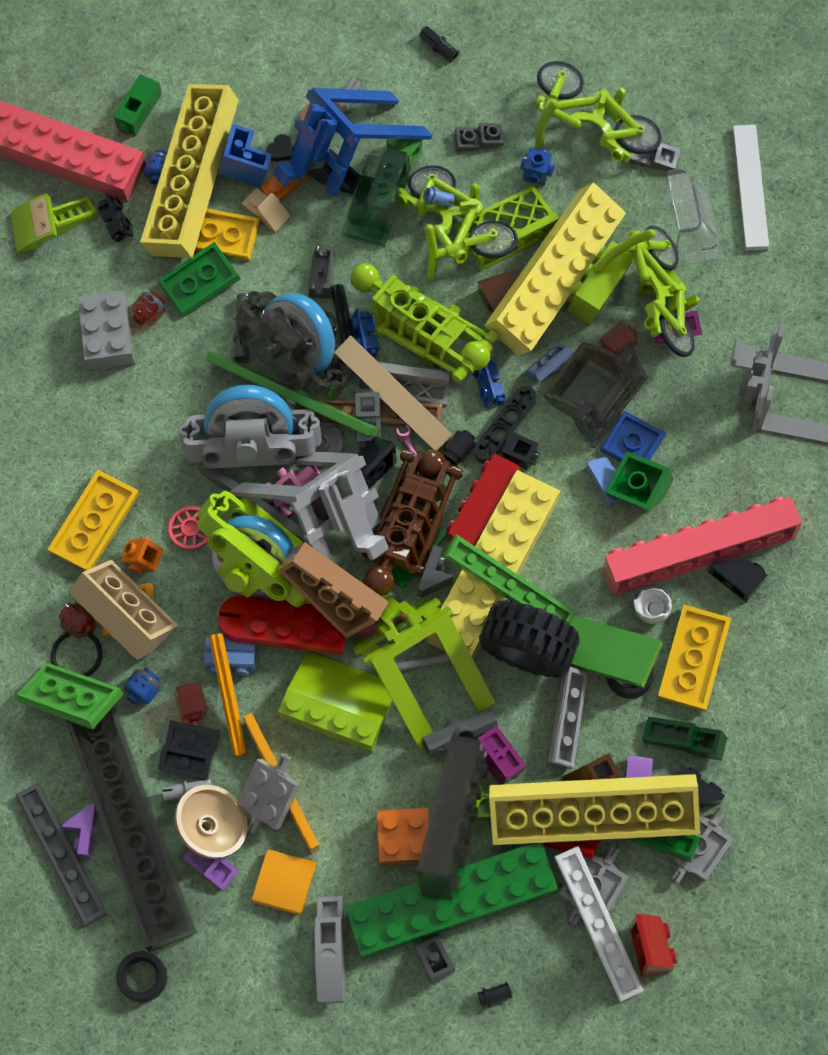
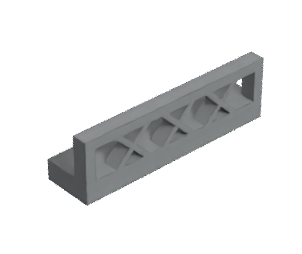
M379 362L399 383H405L402 385L404 388L411 384H418L422 391L413 396L418 402L442 403V406L447 407L451 372ZM356 375L354 394L374 392L371 388H360L361 379ZM433 388L444 389L443 400L432 398L428 392Z

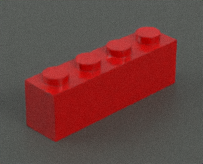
M495 453L491 460L487 459L481 469L483 474L479 480L475 479L469 490L472 493L468 500L465 498L462 500L458 508V512H460L456 520L452 519L446 529L448 541H451L454 535H458L473 546L477 544L517 470L520 471V466Z

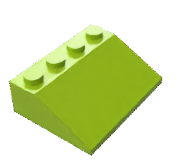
M307 651L285 693L278 713L282 720L373 753L393 701L380 677Z

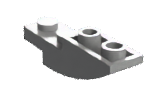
M343 896L317 897L315 969L318 1004L344 1003Z

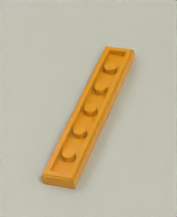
M253 714L245 715L243 718L244 725L261 758L269 764L276 766L277 761ZM294 797L288 811L309 853L313 854L320 850L319 844Z

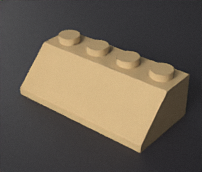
M112 560L82 572L69 592L136 660L152 653L179 626Z

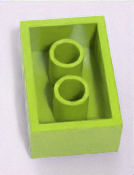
M613 240L608 247L602 246L595 260L589 265L584 276L577 283L567 300L570 305L566 311L588 325H591L634 260L633 254L625 251L603 270L596 271L594 269L595 263L613 247L618 245Z

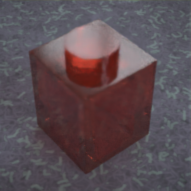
M620 321L600 338L599 347L614 362H617L636 346L637 334L631 326H626Z
M200 681L175 687V698L182 722L189 721V723H195L203 720V717L207 716L208 708Z

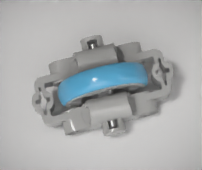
M239 385L220 392L208 405L205 415L190 416L186 419V423L179 427L182 451L186 454L187 460L190 462H202L208 468L286 465L292 463L295 460V456L312 455L316 447L322 442L320 421L315 417L312 410H298L295 405L286 403L275 392L256 385ZM293 431H299L300 435H292ZM201 436H207V440H202Z

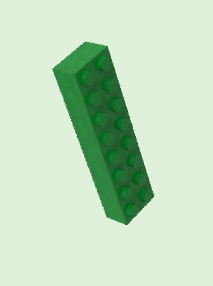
M532 843L345 906L361 958L365 960L430 938L436 934L439 935L556 895L558 887L542 843Z

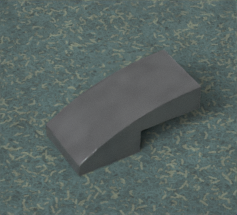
M640 141L639 144L632 143V147L639 149L653 146L643 141ZM660 143L655 151L648 154L630 152L632 155L628 163L659 170L674 171L680 149Z
M379 392L355 393L356 418L380 428L377 437L381 438ZM357 432V442L371 441L374 438Z

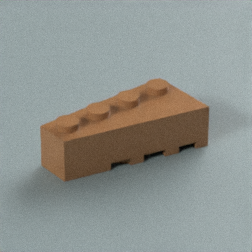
M305 542L291 550L278 569L346 638L377 622L389 602Z

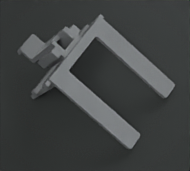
M780 323L778 330L772 328L770 341L767 343L764 357L762 352L755 351L756 346L741 344L740 340H735L730 365L744 369L738 396L743 397L742 404L751 405L752 401L756 402L751 432L756 433L757 430L828 444V424L767 413L774 387L769 386L772 371L828 382V363L778 354L785 323Z
M314 452L309 456H295V460L290 464L331 467L305 486L243 482L230 491L231 494L239 497L291 501L292 503L290 504L293 511L296 512L305 534L306 543L329 560L332 558L324 535L333 529L334 531L345 529L355 551L366 552L369 560H375L389 549L385 537L374 535L372 529L381 522L373 502L379 496L376 488L368 489L360 469L366 463L363 456H358V454ZM321 496L329 519L319 525L311 502Z

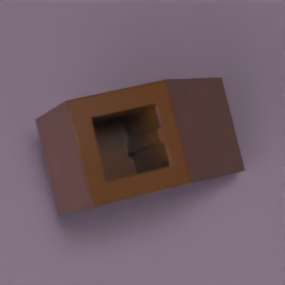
M608 753L561 778L563 781L616 779L621 775Z

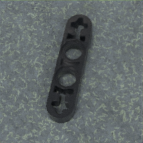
M522 386L516 390L476 444L475 458L477 461L484 464L487 459L491 460L494 453L498 455L512 431L515 432L534 406L536 393L533 388ZM529 394L530 401L526 399L521 409L518 406L521 402V395ZM509 411H515L519 417L515 421H510L505 415ZM495 429H502L505 432V436L502 439H496L492 436V432ZM490 441L492 443L489 449L490 455L485 454L484 456H481L480 449L485 450L488 447Z

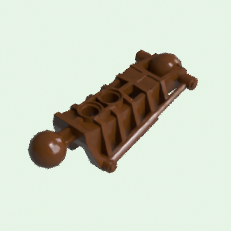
M404 449L400 454L401 461H403L390 496H387L379 516L381 522L375 526L373 531L374 535L385 537L389 549L375 560H370L379 564L369 568L363 578V584L380 596L387 595L394 586V577L391 573L394 565L410 575L423 576L424 565L443 519L442 514L456 479L460 480L463 477V469L456 466L451 467V462L447 461L444 455L437 450L418 451L417 455H415L414 452ZM409 463H410V464L412 463V465H411L409 471H408L407 473H405V472H406V469H407V467H408V464H409ZM449 475L450 480L448 482L446 490L444 491L442 485L446 479V476ZM438 501H441V503H440V505H439V508H438V506H437L436 503H437ZM416 503L424 506L423 511L414 508ZM394 540H399V541H401V542L395 543V542H393V541H394ZM361 552L362 557L369 560L367 553Z

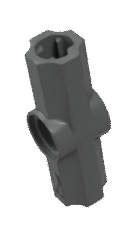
M490 708L465 719L460 717L451 718L446 722L444 728L422 737V747L429 758L454 747L466 749L472 745L476 737L498 726L497 720Z

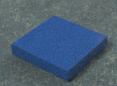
M624 411L600 451L620 462L626 451L651 460L666 433Z

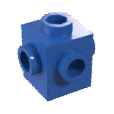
M530 148L528 156H523L520 169L524 170L523 180L545 186L548 176L552 177L555 163L551 162L552 153H548L543 149Z

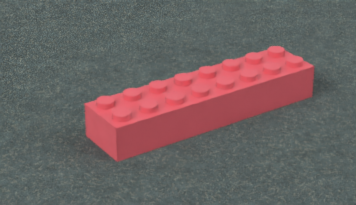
M0 101V156L128 202L144 171L146 161L142 151Z
M777 497L771 500L769 504L763 506L755 504L748 507L747 511L741 513L733 511L716 521L708 519L703 521L700 526L694 528L686 526L679 529L678 533L672 535L664 533L658 535L650 542L639 541L632 544L631 548L611 550L605 556L602 571L612 597L711 566L713 562L727 561L795 539L802 521L792 497L785 499Z

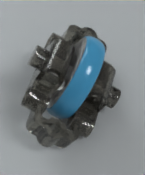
M257 291L249 292L246 299L241 302L234 318L238 325L237 333L241 341L291 390L297 391L302 389L315 401H322L324 399L328 401L336 400L347 384L352 372L334 353L339 346L335 343L338 327L333 314L327 311L324 312L315 301L299 293H285L276 296L268 291L263 293ZM322 372L326 374L323 380L317 376Z

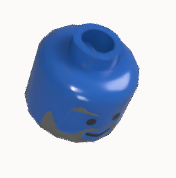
M155 150L146 158L144 175L153 185H158L167 156L166 151Z
M144 668V670L136 669L124 684V689L127 692L125 697L136 706L139 702L148 705L160 691L161 685L159 681L161 679L147 668Z

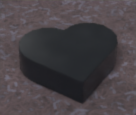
M277 135L274 138V143L267 146L266 152L272 154L271 161L277 162L292 158V144L288 135Z

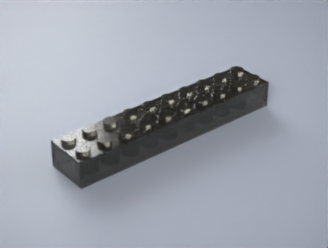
M116 704L94 729L65 719L145 949L148 952H152L197 934L198 932Z

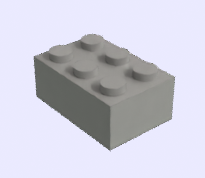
M125 291L78 296L84 361L88 370L134 365L129 305Z

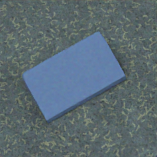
M603 457L587 462L586 470L607 506L610 508L622 502V500L605 494L616 472L608 458Z

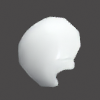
M651 588L645 591L642 590L636 600L634 599L633 601L636 615L644 623L651 625L659 624L666 620L672 610L670 596L661 589Z

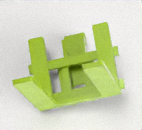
M387 594L382 597L389 602L378 621L373 623L375 630L379 633L370 638L367 635H363L351 643L354 647L352 650L356 655L361 654L364 657L363 661L365 664L374 666L415 743L422 749V737L433 733L395 663V656L429 635L436 633L476 710L480 712L495 703V700L450 617L453 612L449 607L443 610L439 609L437 606L441 605L437 598L431 601L424 598L410 606L405 601L398 603ZM399 616L400 620H398L397 622L393 623L391 621ZM406 625L409 626L407 629L398 633V630H400L401 628L405 627ZM385 638L391 641L381 648L377 645L378 642Z

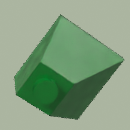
M626 451L605 494L650 511L663 501L674 479L670 468Z

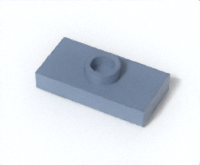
M558 343L529 367L525 374L529 379L541 382L549 374L555 373L560 368V365L574 354V351L570 346Z

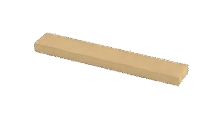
M351 335L334 352L374 392H379L380 398L433 450L438 451L453 436Z

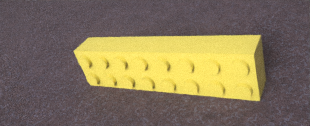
M188 84L140 241L151 256L193 258L239 101L229 85Z
M594 182L579 189L484 326L488 330L497 331L499 339L518 356L532 351L626 212Z
M517 470L475 547L519 575L559 501L560 490ZM462 570L441 610L446 607L452 610L453 614L450 617L472 659H474L481 646L479 636L491 606L498 601L506 600V598ZM436 633L427 637V643L445 651Z
M696 774L490 785L489 800L493 845L700 834Z

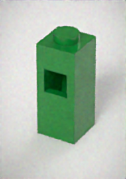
M139 74L113 116L116 127L120 132L137 135L162 95L159 82Z

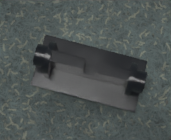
M105 193L104 195L107 200H101L98 203V210L104 222L107 223L112 220L106 225L111 239L115 240V242H120L124 239V235L134 237L130 229L132 224L122 211L124 209L122 202L117 197L114 198Z

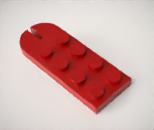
M237 595L227 599L219 609L218 627L222 635L228 640L239 643L343 655L346 637L311 603L295 607L286 600L277 601L254 596L246 598L244 595Z

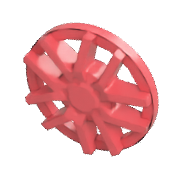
M187 506L181 508L171 517L168 532L171 540L178 547L185 550H196L208 543L209 537L200 534L201 531L197 527L200 507ZM188 511H196L197 513L191 518ZM185 512L188 518L183 521L179 515ZM177 518L181 524L173 526ZM173 530H182L181 533L173 535ZM184 537L183 544L176 539ZM196 537L202 539L203 541L196 544ZM188 538H193V545H187Z

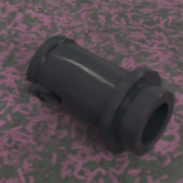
M504 982L489 989L483 987L482 991L478 992V997L482 1007L487 1006L491 1008V1004L511 999L512 993L508 982Z

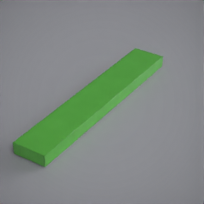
M453 536L443 558L511 602L518 601L522 604L533 605V607L544 609L546 612L553 613L558 618L570 623L575 613L573 610L460 536Z

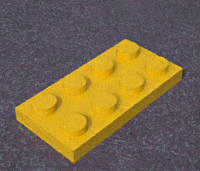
M97 469L48 547V552L84 571L95 567L138 498L139 490Z
M683 605L658 693V699L706 712L731 622L730 617Z

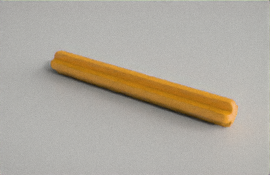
M222 633L210 635L209 640L233 755L240 756L246 754L247 749Z

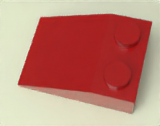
M635 915L629 929L641 978L672 972L674 969L673 964H677L674 949H669L667 939L670 938L668 924L663 923L661 916Z

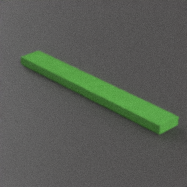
M208 351L206 361L267 388L366 436L375 437L378 434L380 428L220 353Z

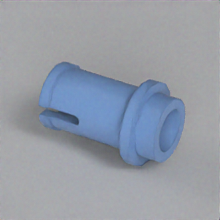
M432 186L425 189L423 199L429 205L438 204L451 208L453 204L448 201L454 202V195L439 191L436 187Z

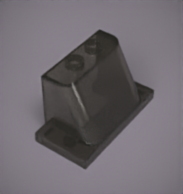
M583 341L571 358L567 360L559 374L553 379L552 383L543 393V396L547 403L574 420L586 444L595 449L648 377L633 348L626 346L621 354L618 355Z

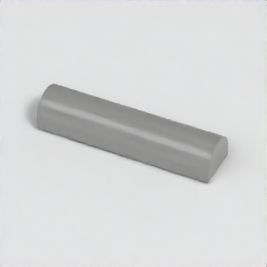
M570 667L568 673L561 677L547 765L550 767L564 770L574 769L588 672Z

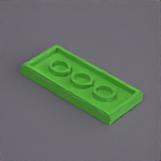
M573 615L569 625L578 631L580 642L571 666L644 688L663 645L661 640Z
M46 662L15 697L19 703L94 729L122 697L123 692L121 688Z

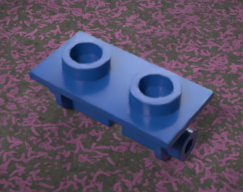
M356 308L353 316L350 317L351 329L354 331L355 340L372 357H375L379 351L377 336L368 335V333L375 332L373 316L369 311L360 313L359 308Z
M490 359L485 368L473 372L474 378L477 379L479 385V396L483 400L485 408H488L492 402H495L496 405L503 404L506 397L501 382L493 383L494 380H499L500 377L496 362Z

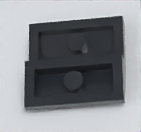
M170 720L158 770L207 780L220 730Z

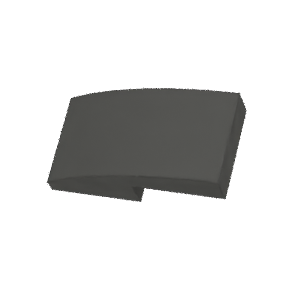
M480 123L478 128L456 127L454 130L456 151L489 149L504 145L502 123Z

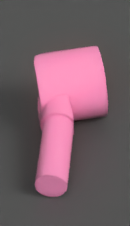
M405 424L407 430L405 434H401L397 428L398 439L405 443L409 451L417 455L412 445L409 425Z

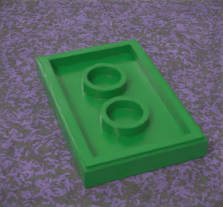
M213 242L194 255L193 258L188 259L157 281L184 318L241 278L218 245Z

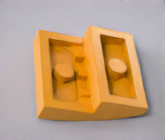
M268 849L256 883L252 902L301 916L317 862Z

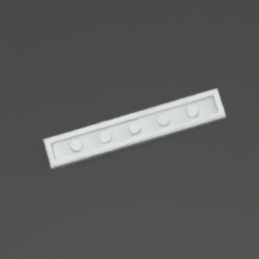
M735 125L732 130L745 251L768 250L769 239L756 125Z
M577 846L555 856L554 858L619 1001L621 1002L643 992L644 990L579 847Z

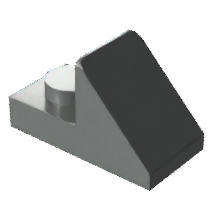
M435 545L432 547L418 587V596L425 597L454 583L453 575L440 572L445 563L442 547Z
M438 934L414 945L431 983L456 971Z

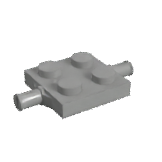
M281 754L276 766L269 764L263 759H257L240 794L237 804L252 815V820L247 829L250 833L257 834L261 822L266 823L273 829H280L300 787V784L290 778L285 771L291 760V757H288L286 754Z
M717 808L711 819L699 815L700 834L696 836L700 837V842L691 863L665 854L674 860L678 866L672 876H670V879L674 881L678 873H680L675 883L679 884L686 872L694 874L706 882L733 842L734 838L726 834L719 826L727 814L723 810L717 818L722 810L721 808Z
M610 846L604 858L594 856L593 859L583 857L608 912L629 876L619 871L613 864L620 853V850L616 848L611 856L615 849L614 846ZM565 882L558 896L570 902L574 907L567 921L571 924L575 915H577L572 925L577 926L581 915Z

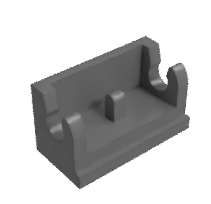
M317 246L314 248V255L312 256L308 297L331 299L336 259L335 248L328 246L327 252H321Z

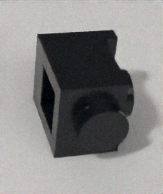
M512 431L502 450V457L528 470L530 464L535 466L540 456V453L537 452L538 443ZM519 452H524V453L526 454V456L524 457V456H522V455H520V454H518V453H519Z

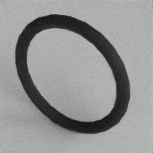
M72 630L62 634L55 641L51 650L52 665L58 666L56 651L59 644L65 638L72 635H83L90 638L97 648L95 664L90 670L81 674L87 677L92 675L102 660V647L99 640L93 634L84 630Z

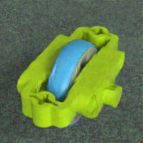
M228 491L212 494L198 511L199 520L197 521V527L209 537L208 545L210 547L212 565L218 577L227 588L239 595H244L246 598L254 596L272 598L277 601L285 599L295 607L310 604L278 571L289 552L304 542L252 500L247 498L239 500ZM223 515L229 519L227 522L221 519Z

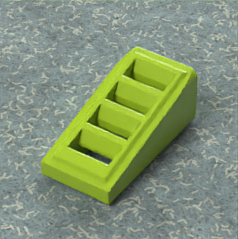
M88 196L52 208L57 236L98 216V212ZM84 205L87 212L83 213L80 206ZM76 210L78 215L75 216L72 211Z

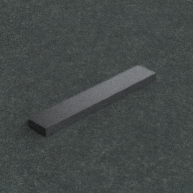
M202 462L198 465L200 473L224 491L230 492L240 485L218 468H208ZM235 496L239 500L242 498L252 500L302 542L306 543L303 529L262 499Z
M37 782L16 794L83 925L86 927L106 916L108 913L40 784Z

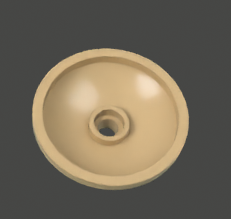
M200 785L186 792L179 800L175 810V826L183 843L191 851L205 858L220 859L233 854L243 844L248 829L244 808L237 804L238 799L227 790L214 785ZM202 825L206 826L208 831L204 830Z

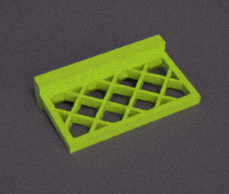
M534 185L484 209L480 215L474 218L471 224L474 227L483 223V218L488 215L496 217L495 221H499L500 218L512 220L510 226L516 231L518 236L516 248L507 256L490 259L476 253H471L476 260L480 271H483L543 241L560 217L556 211L553 212ZM530 194L535 198L534 204L522 202L523 198ZM508 205L516 207L514 214L502 212L503 208ZM520 208L532 210L530 217L518 215ZM536 211L547 214V216L541 219L534 218ZM463 220L454 224V229L457 233ZM516 221L527 223V226L521 229L514 228ZM496 225L483 227L484 229L505 232L507 236L495 239L498 242L496 249L482 250V252L498 254L511 247L513 236L506 228Z

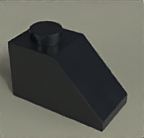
M329 149V151L335 156V158H337L338 155L333 150ZM313 160L306 172L319 183L326 185L332 168L324 160L323 162H314ZM350 165L339 190L353 195L362 176Z
M749 560L713 562L708 571L710 575L745 603L763 585L768 576L761 565L752 563Z

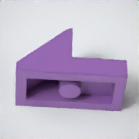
M89 804L61 826L64 831L80 833V836L77 835L75 838L74 849L79 857L83 859H91L99 811L95 804Z

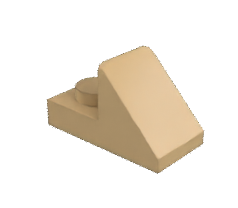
M258 188L242 202L244 209L256 218H260V221L275 233L291 218L290 214L273 193L267 196Z

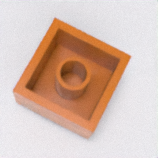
M428 808L377 811L380 867L431 864Z

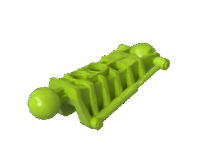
M362 263L354 267L350 276L352 286L362 293L371 291L375 293L372 297L371 306L377 324L375 334L378 337L385 336L423 359L427 358L453 373L452 378L456 382L461 383L468 373L472 374L474 371L482 370L488 365L491 357L490 352L493 350L491 345L499 338L497 331L490 330L487 333L462 319L459 314L421 294L418 287L406 286L394 274L384 283L380 280L379 272L373 265ZM398 302H401V303L403 304V306H399V305H396V304H397ZM416 315H419V316H421L422 318H421V319H417V318H415V316H416ZM429 326L436 329L432 335L424 331ZM457 338L469 341L463 347L461 356L449 348ZM450 360L452 363L457 365L458 368L456 369L455 367L449 365L446 362Z

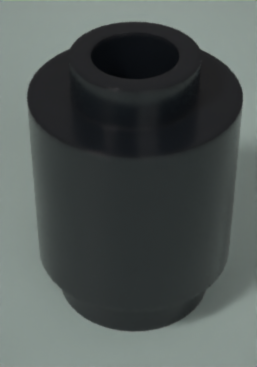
M457 430L444 447L443 455L445 459L455 466L463 463L476 446L475 437L467 430Z

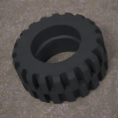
M509 600L498 601L491 606L479 636L482 648L487 650V653L495 656L496 659L522 671L549 678L562 677L568 673L580 642L578 631L573 626H570L567 621L558 618L557 615L548 613L544 609L533 607L530 604H522L518 601L511 602Z

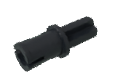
M428 26L421 29L419 36L433 47L432 50L434 52L438 51L450 63L458 57L459 50L450 45L444 36H439Z

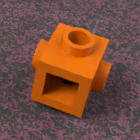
M145 537L128 540L123 549L121 562L129 566L128 569L137 574L156 571L164 549Z

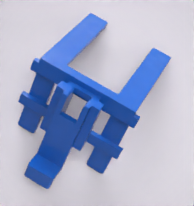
M329 88L308 89L306 98L310 105L304 120L297 119L294 125L299 131L292 148L294 153L290 163H277L274 175L283 186H288L290 180L304 179L306 171L311 166L313 160L314 162H323L324 160L332 168L325 188L332 196H337L360 139L431 140L433 135L424 126L353 124L333 103L397 105L399 99L391 91ZM335 131L344 139L337 158L328 150Z

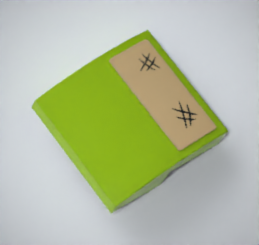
M47 193L23 203L10 213L18 254L40 248L39 243L57 238L51 198Z

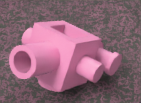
M307 465L301 471L293 470L289 472L283 467L277 471L276 474L280 477V480L274 485L305 486L316 478L320 472L316 466ZM267 499L269 503L273 502L275 504L273 508L277 511L279 510L287 518L293 515L294 512L287 506L292 503L291 501Z

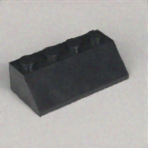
M377 436L371 441H365L358 453V456H363L366 463L360 469L369 490L397 463L396 445ZM321 496L311 502L316 516L323 522L329 519Z

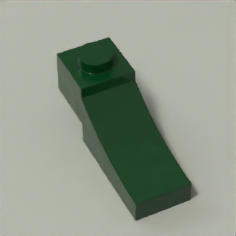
M648 716L642 740L648 744L684 751L701 758L722 761L728 737L722 730L698 727L695 723Z

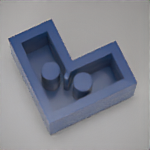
M232 124L217 174L260 188L266 176L272 154L250 147L254 134L253 130Z

